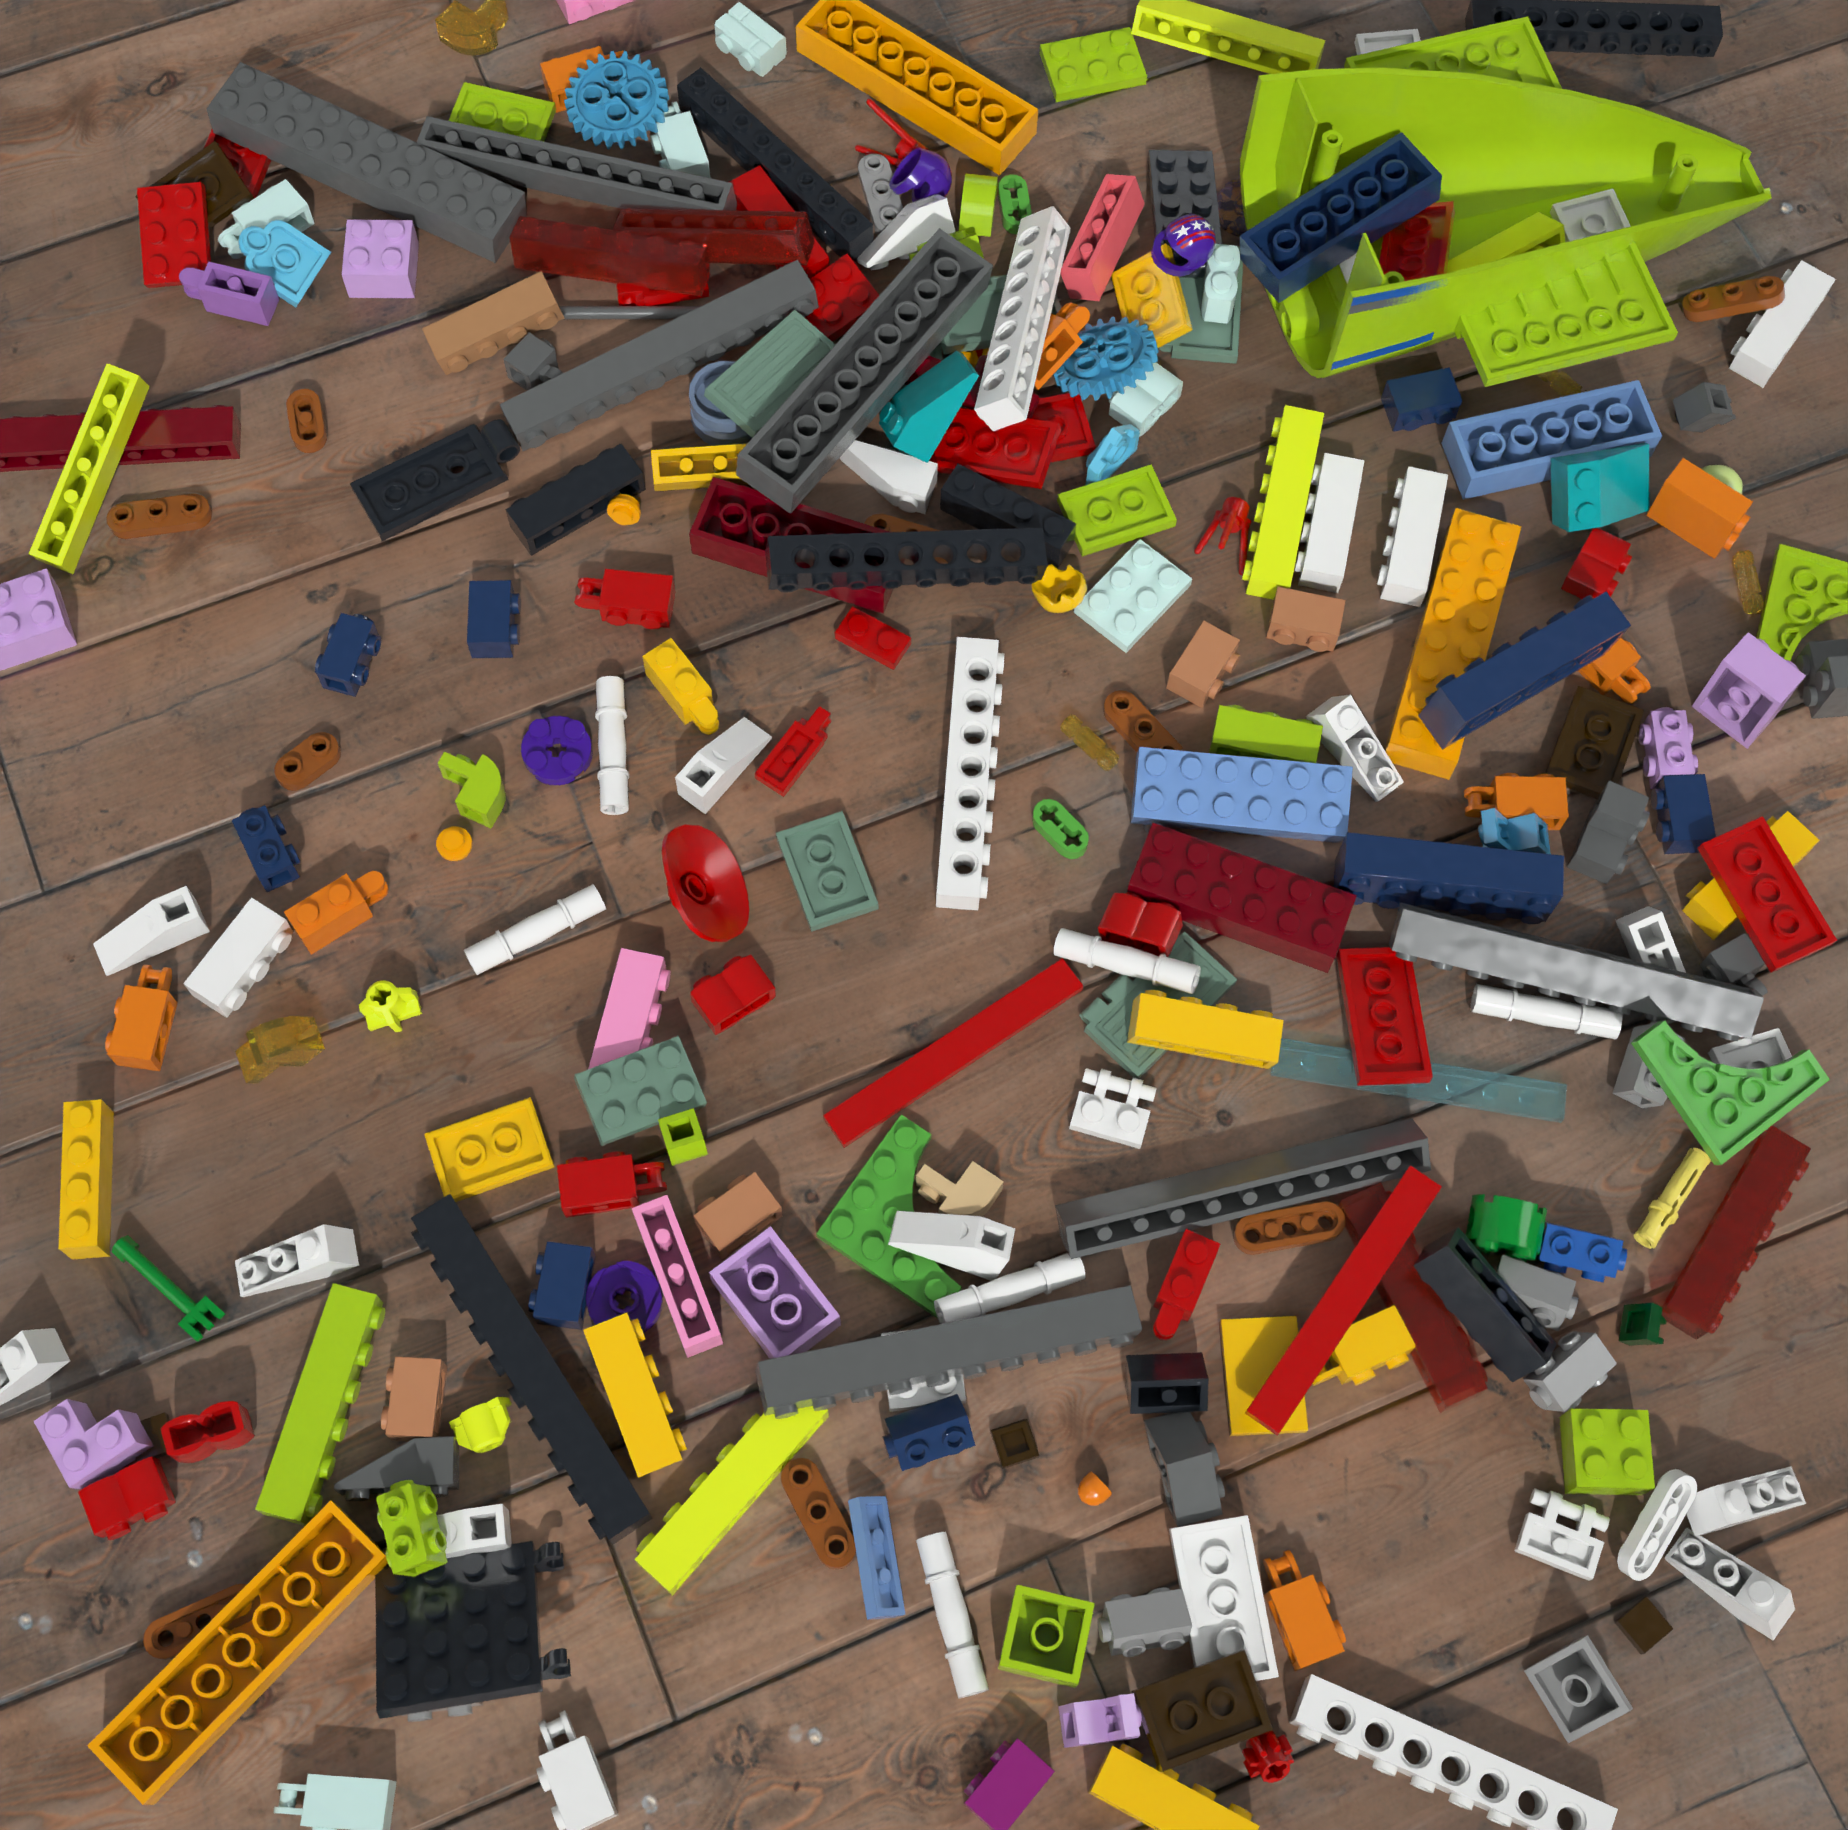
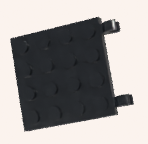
M533 1541L511 1544V1547L506 1550L447 1558L448 1563L414 1577L393 1574L389 1564L375 1575L376 1712L379 1719L543 1692V1680L570 1677L571 1664L570 1659L567 1657V1649H554L541 1657L537 1573L555 1572L564 1569L563 1553H561L560 1542L545 1543L535 1550Z

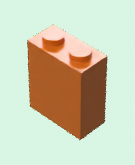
M1682 458L1664 482L1646 516L1715 559L1723 548L1729 551L1739 538L1740 533L1751 519L1746 513L1753 501L1685 458Z

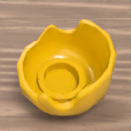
M1050 564L1047 566L1042 580L1031 584L1032 592L1038 603L1051 613H1064L1073 610L1082 603L1087 592L1084 575L1071 565H1068L1066 570H1058L1054 565Z

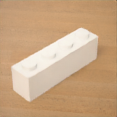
M1802 260L1794 271L1787 269L1781 278L1785 288V299L1774 308L1765 309L1766 312L1763 316L1757 313L1746 330L1750 333L1748 338L1746 339L1741 336L1730 353L1735 358L1729 369L1764 388L1836 280Z
M1324 453L1321 465H1314L1311 485H1316L1315 494L1309 493L1305 513L1311 514L1310 523L1304 522L1300 542L1306 543L1304 552H1298L1294 570L1300 572L1298 585L1335 593L1339 592L1345 573L1364 460Z
M1408 466L1404 479L1398 478L1393 498L1399 499L1398 507H1392L1388 527H1393L1392 536L1387 535L1382 553L1383 556H1388L1387 565H1381L1377 579V585L1382 586L1380 599L1417 607L1421 606L1427 592L1448 479L1447 474Z

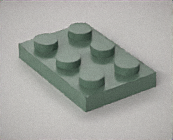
M843 811L776 833V840L811 932L879 909L878 901Z
M679 1036L574 1075L575 1083L601 1146L659 1124L658 1119L692 1108L698 1110L707 1104Z

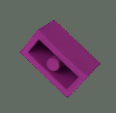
M1018 1738L1012 1745L1005 1740L990 1758L995 1766L989 1774L984 1777L979 1772L963 1791L969 1796L964 1805L991 1830H1008L1055 1772Z

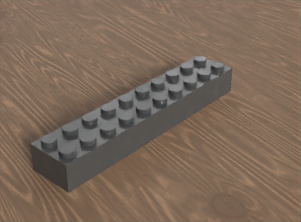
M242 62L238 64L206 108L213 133L229 139L240 146L247 147L249 150L260 155L263 154L279 164L396 218L412 220L414 226L494 263L497 262L527 216L525 194L523 191Z
M939 228L741 450L737 458L736 476L791 514L988 288L993 265Z

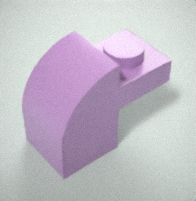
M1134 1693L1058 1706L1064 1748L1139 1738L1138 1736H1140L1139 1727L1141 1726L1142 1716L1139 1706L1135 1703Z

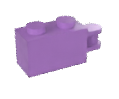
M209 261L204 271L195 268H185L179 274V279L184 286L186 295L202 300L207 312L269 326L280 300L271 276Z

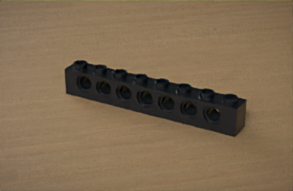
M1471 0L1465 17L1466 30L1528 16L1545 52L1714 57L1723 38L1720 6L1568 0Z
M701 67L677 84L680 111L683 113L690 111L694 123L747 172L761 166L802 222L840 258L848 254L853 262L857 261V258L873 242V223Z
M1043 528L768 536L765 549L768 589H778L780 592H793L804 588L827 591L834 587H848L851 590H861L867 586H882L886 589H894L901 585H917L921 588H928L936 584H951L952 586L960 587L969 583L984 582L987 585H999L1009 581L1032 584L1042 580L1048 566ZM1003 555H1009L1013 557L1015 561H1007L1003 558ZM975 556L982 562H973L968 557ZM936 557L943 558V559H945L948 563H947V564L938 563L934 558H936ZM903 558L909 559V560H911L914 564H913V565H906V564L902 563V562L900 561V559H903ZM866 560H875L880 565L871 566ZM840 561L845 566L836 567L831 562ZM806 562L811 567L801 568L796 563Z

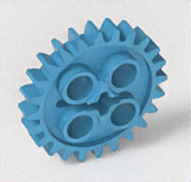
M611 51L610 58L607 60L601 54H598V63L594 64L589 59L586 60L588 69L584 70L578 67L576 69L578 78H569L571 88H565L567 99L564 100L569 122L573 123L576 133H582L583 140L586 141L592 137L596 147L602 140L605 141L606 147L609 150L613 142H618L620 149L624 148L625 141H629L635 147L637 137H641L645 141L648 140L646 131L658 132L656 122L664 123L663 113L669 112L667 101L670 99L665 78H661L659 68L652 69L649 59L641 63L639 54H636L632 60L628 58L627 51L623 52L621 58H616L614 51Z
M1111 317L1108 323H1103L1102 319H1098L1097 325L1093 327L1087 323L1085 325L1086 330L1079 331L1077 334L1083 343L1053 375L1057 386L1061 387L1063 393L1069 391L1072 398L1080 393L1082 400L1088 398L1089 395H1093L1094 400L1097 401L1101 394H1106L1108 399L1112 397L1114 391L1124 394V387L1136 388L1135 380H1146L1145 372L1153 371V363L1158 362L1157 353H1159L1153 331L1148 330L1147 324L1140 326L1137 319L1129 323L1127 317H1124L1120 322H1116L1115 317Z

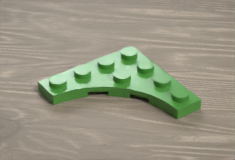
M1666 1021L1655 1023L1631 1042L1714 1165L1725 1163L1830 1080L1809 1049L1801 1050L1791 1058L1778 1064L1758 1069L1738 1068L1713 1063L1699 1056L1698 1052L1683 1042Z
M900 1115L820 1227L816 1237L938 1319L934 1300L962 1290V1286L951 1279L935 1261L888 1245L895 1213L897 1211L914 1212L912 1202L914 1177L921 1156L932 1134L914 1122Z

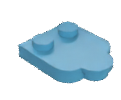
M281 220L268 223L264 229L257 226L248 227L241 232L238 239L239 248L246 256L245 270L271 276L278 296L295 308L331 253L287 222Z

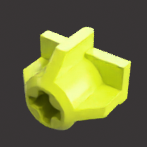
M386 980L373 983L367 990L366 998L359 1004L360 1012L365 1016L370 1031L389 1026L395 1032H401L400 1021L422 1014L415 990L411 987L397 988L393 983Z
M496 1397L486 1403L465 1410L458 1418L450 1421L449 1424L454 1431L458 1445L476 1453H484L503 1444L511 1420L507 1411V1407L512 1405L510 1398Z

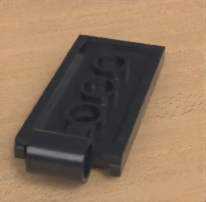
M1149 150L1148 170L1154 238L1176 218L1192 213L1200 215L1210 223L1214 229L1216 244H1222L1212 151ZM1168 239L1161 241V245L1166 243L1171 247ZM1171 247L1175 264L1178 266L1187 264L1188 260L1180 256ZM1207 262L1191 274L1179 278H1205Z
M501 419L487 423L481 432L477 425L472 424L351 482L350 486L381 541H384L508 481V476L501 469L499 463L513 460L519 454L520 446L506 423ZM455 466L464 468L462 472L457 474L451 472Z

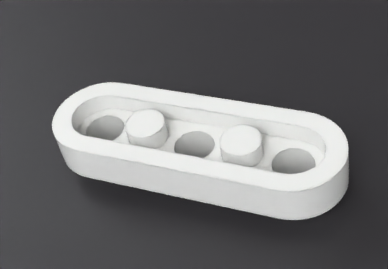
M1673 1469L1659 1479L1655 1490L1639 1514L1638 1520L1618 1553L1617 1562L1619 1569L1636 1581L1644 1580L1657 1567L1696 1497L1697 1483L1693 1477L1679 1469Z

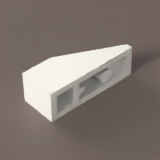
M857 440L842 454L840 460L892 505L898 506L903 511L910 513H926L937 482L938 463L931 461L926 463L916 457Z
M1648 906L1616 920L1632 960L1686 973L1662 911ZM1667 1019V1024H1670L1675 1020Z

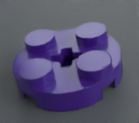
M551 716L532 721L529 725V730L522 740L521 755L527 770L535 775L537 780L548 785H565L574 781L575 776L579 775L583 770L585 772L592 761L593 749L590 736L580 721L564 716ZM555 744H561L562 747L567 748L566 751L559 753V757H553L552 752L548 751V749Z
M632 1261L616 1262V1265H611L606 1269L604 1267L598 1271L591 1279L586 1291V1305L591 1320L597 1325L628 1313L630 1320L638 1318L645 1334L658 1320L663 1306L661 1287L653 1273L644 1265ZM626 1290L632 1292L631 1299L634 1301V1304L626 1306L625 1309H619V1303L614 1300L617 1294L623 1295Z

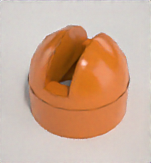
M1091 1471L1081 1480L1078 1487V1495L1081 1501L1091 1506L1101 1505L1112 1495L1109 1488Z

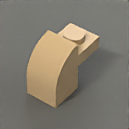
M974 1161L971 1162L956 1185L926 1164L923 1165L916 1175V1186L919 1187V1194L931 1203L936 1204L938 1201L942 1203L938 1209V1214L982 1217L988 1212L1002 1192L1004 1181Z

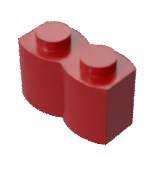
M1593 528L1567 574L1561 589L1580 599L1588 595L1596 598L1604 592H1607L1611 597L1619 583L1614 580L1616 573L1618 572L1623 575L1633 557L1627 554L1631 543L1600 528Z
M1132 892L1125 894L1114 893L1098 926V932L1102 941L1133 947L1156 956L1165 954L1166 957H1169L1183 922L1181 912L1170 903L1146 902L1141 896Z
M751 954L743 958L741 956L732 958L724 965V971L713 977L706 975L693 985V990L690 992L691 1002L715 1035L732 1027L746 1015L755 1012L776 997L774 985Z
M223 1401L213 1404L201 1412L200 1415L187 1414L178 1416L160 1428L167 1455L180 1463L201 1461L212 1455L217 1449L231 1450L241 1447L255 1436L248 1410L236 1401Z
M152 1456L78 1491L94 1535L101 1538L107 1537L108 1540H114L131 1532L130 1526L141 1519H144L145 1522H152L168 1514L167 1508L176 1503L160 1460Z

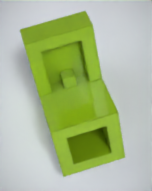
M965 174L959 231L965 230L966 234L991 237L998 190V177Z
M444 752L438 761L443 778L463 786L455 800L460 815L491 829L500 815L506 800L505 787L496 764L484 754L481 755L475 765L470 758L462 754L453 756Z
M694 1108L658 1119L672 1166L708 1155Z

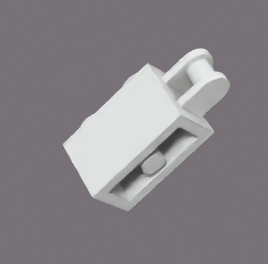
M564 1710L559 1713V1718L548 1723L545 1720L538 1722L549 1752L539 1756L542 1766L537 1768L536 1771L544 1791L551 1790L557 1805L552 1807L551 1811L558 1829L588 1830L618 1816L589 1738L585 1735L579 1738L576 1737L568 1714ZM566 1733L569 1742L556 1748L553 1738Z

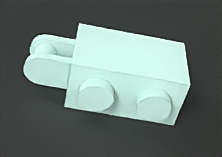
M677 101L671 102L672 106H669V112L663 113L665 122H656L658 132L650 135L655 155L661 154L662 160L659 161L660 167L710 178L709 161L690 111L681 113Z
M285 179L277 185L271 186L266 192L250 202L242 204L237 210L232 212L235 224L219 235L218 242L222 247L228 248V254L233 259H239L244 254L239 248L238 239L241 232L248 227L257 226L264 229L268 223L281 220L303 232L315 223L307 202Z
M308 1774L306 1785L278 1783L277 1790H281L279 1806L274 1807L273 1813L302 1815L300 1826L312 1827V1830H390L396 1781ZM297 1791L305 1792L303 1808H295Z

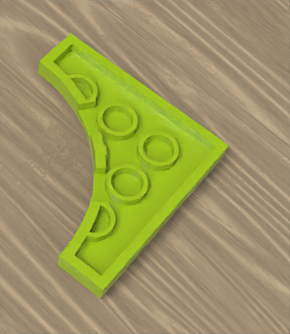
M1779 544L1774 555L1756 638L1765 641L1770 649L1783 659L1791 661L1796 647L1808 633L1828 620L1848 614V562Z

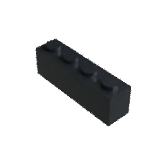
M622 444L614 448L605 449L593 460L572 468L567 475L556 481L547 482L539 491L526 498L516 500L511 507L505 509L509 525L532 556L607 513V506L616 495L627 494L634 497L645 491L643 472Z
M960 464L956 465L941 488L940 510L979 530L1043 528L1048 565H1054L1057 569L1074 544L1075 522Z
M1459 1227L1423 1248L1413 1265L1418 1271L1419 1276L1432 1287L1442 1299L1446 1309L1454 1313L1465 1326L1470 1337L1481 1345L1491 1357L1495 1367L1502 1371L1511 1382L1548 1363L1557 1343Z

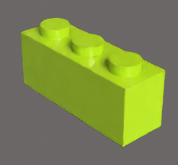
M1219 705L1209 753L1317 763L1323 726L1316 725L1307 719L1292 720L1282 718L1273 712H1252L1245 710V708L1239 705Z

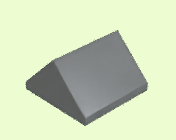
M1588 1635L1570 1642L1524 1670L1568 1743L1633 1709Z

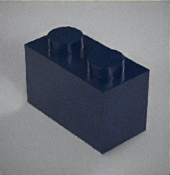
M1448 367L1387 380L1381 401L1392 431L1395 432L1404 429L1412 431L1423 425L1432 423L1444 424L1455 419L1462 403V398L1451 369Z
M511 580L469 581L467 645L472 658H513L514 645H519L520 643L519 624L514 623L515 614H520L521 599L519 593H514Z
M1705 774L1663 776L1656 787L1652 789L1651 805L1654 810H1657L1659 821L1656 826V836L1658 841L1663 844L1664 854L1700 853L1697 848L1702 843L1716 837Z
M547 1241L545 1252H539L536 1262V1275H540L538 1289H532L529 1299V1312H533V1317L537 1324L578 1330L583 1329L587 1308L586 1291L592 1279L596 1258L592 1247Z

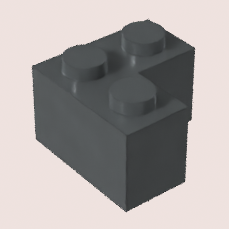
M1848 639L1808 642L1797 656L1796 666L1799 671L1806 675L1803 679L1804 704L1809 707L1811 718L1848 716Z
M1608 781L1590 809L1567 868L1605 884L1609 882L1614 873L1621 875L1629 857L1623 854L1627 844L1633 845L1638 832H1642L1649 818L1650 812L1646 811L1645 808L1650 797Z
M1171 1412L1144 1420L1149 1451L1161 1473L1166 1505L1177 1527L1222 1515L1220 1498L1225 1497V1490L1219 1474L1215 1473L1214 1468L1220 1465L1219 1456L1214 1443L1207 1444V1434L1202 1421L1195 1422L1191 1412Z

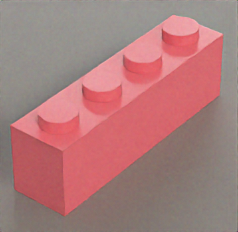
M1105 175L1061 268L1060 274L1070 299L1100 301L1145 204L1136 176Z

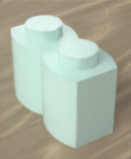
M1215 244V250L1207 261L1201 304V315L1204 321L1227 324L1232 317L1238 288L1237 275L1240 264V252L1237 246Z
M1156 362L1153 363V371L1145 372L1146 380H1135L1136 388L1126 386L1124 387V394L1114 391L1109 399V415L1122 425L1132 424L1140 430L1139 437L1146 433L1158 418L1175 404L1182 392L1183 381Z

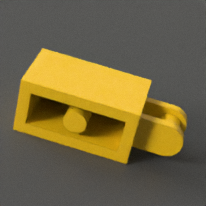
M668 639L643 655L646 676L685 725L693 721L704 734L715 733L719 728L718 712L713 706L711 688L673 639Z
M1395 1305L1352 1324L1329 1358L1333 1369L1327 1371L1324 1365L1312 1383L1313 1386L1335 1376L1338 1377L1342 1385L1353 1380L1355 1386L1374 1378L1376 1375L1373 1370L1387 1365L1388 1369L1392 1370L1408 1362L1409 1358L1407 1355L1416 1345Z

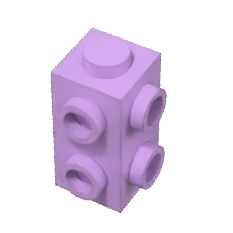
M1663 707L1651 711L1644 723L1640 725L1638 736L1640 744L1645 747L1646 754L1643 760V772L1646 777H1649L1650 789H1654L1663 776L1697 774L1698 759L1696 755H1692L1693 726L1687 722L1686 710H1673L1669 707Z

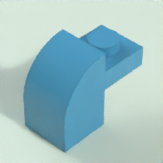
M1495 808L1481 811L1482 824L1479 825L1478 832L1483 847L1551 854L1548 826L1537 814L1532 813L1507 819Z

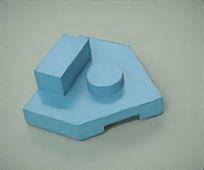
M1132 424L1113 427L1109 434L1102 439L1099 446L1087 457L1086 467L1088 470L1085 485L1110 478L1137 450L1140 430Z

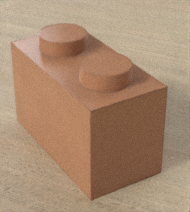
M1277 587L1266 638L1273 639L1283 645L1297 644L1307 646L1311 650L1318 652H1333L1339 637L1346 600Z
M1203 621L1170 672L1166 689L1203 708L1208 698L1214 700L1224 684V681L1221 680L1226 671L1232 673L1241 657L1237 653L1240 640Z
M756 1172L748 1177L746 1175L737 1177L728 1185L726 1193L717 1199L715 1196L706 1199L697 1207L698 1213L693 1215L696 1226L721 1260L783 1217L780 1204Z
M395 1357L394 1368H388L386 1390L391 1392L389 1406H384L382 1410L381 1429L386 1430L385 1435L392 1441L409 1442L414 1438L439 1437L447 1375V1365L442 1359Z

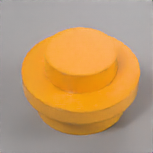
M619 494L609 502L607 513L617 524L632 525L640 519V504L630 495Z
M458 826L444 829L436 840L439 854L449 861L464 859L471 852L473 846L469 832Z

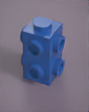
M1545 1222L1540 1255L1536 1256V1258L1544 1261V1269L1566 1274L1567 1267L1582 1270V1278L1604 1283L1605 1276L1616 1278L1617 1270H1624L1627 1249L1622 1248L1623 1240Z

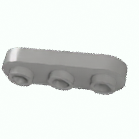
M868 154L859 161L858 177L874 231L879 235L892 221L887 219L890 217L895 218L903 209L900 196L896 195L889 186L893 175L889 161L880 154Z

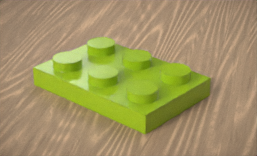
M1121 28L1040 44L1039 53L1055 102L1146 85L1147 74L1133 34H1131V28Z
M464 82L448 121L544 142L556 113L555 102Z
M1152 464L1060 493L1057 498L1063 516L1076 523L1074 540L1082 557L1175 527L1177 522Z

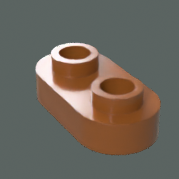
M309 389L296 390L290 394L286 402L291 437L298 450L304 453H314L322 449L327 441L322 404L314 391ZM310 408L308 412H301L303 409ZM314 436L313 439L306 440L308 437Z
M318 732L309 736L277 761L274 768L275 776L280 785L290 791L301 790L335 766L341 757V749L336 738L329 733ZM326 745L323 751H315L317 746ZM290 766H298L294 772H287Z

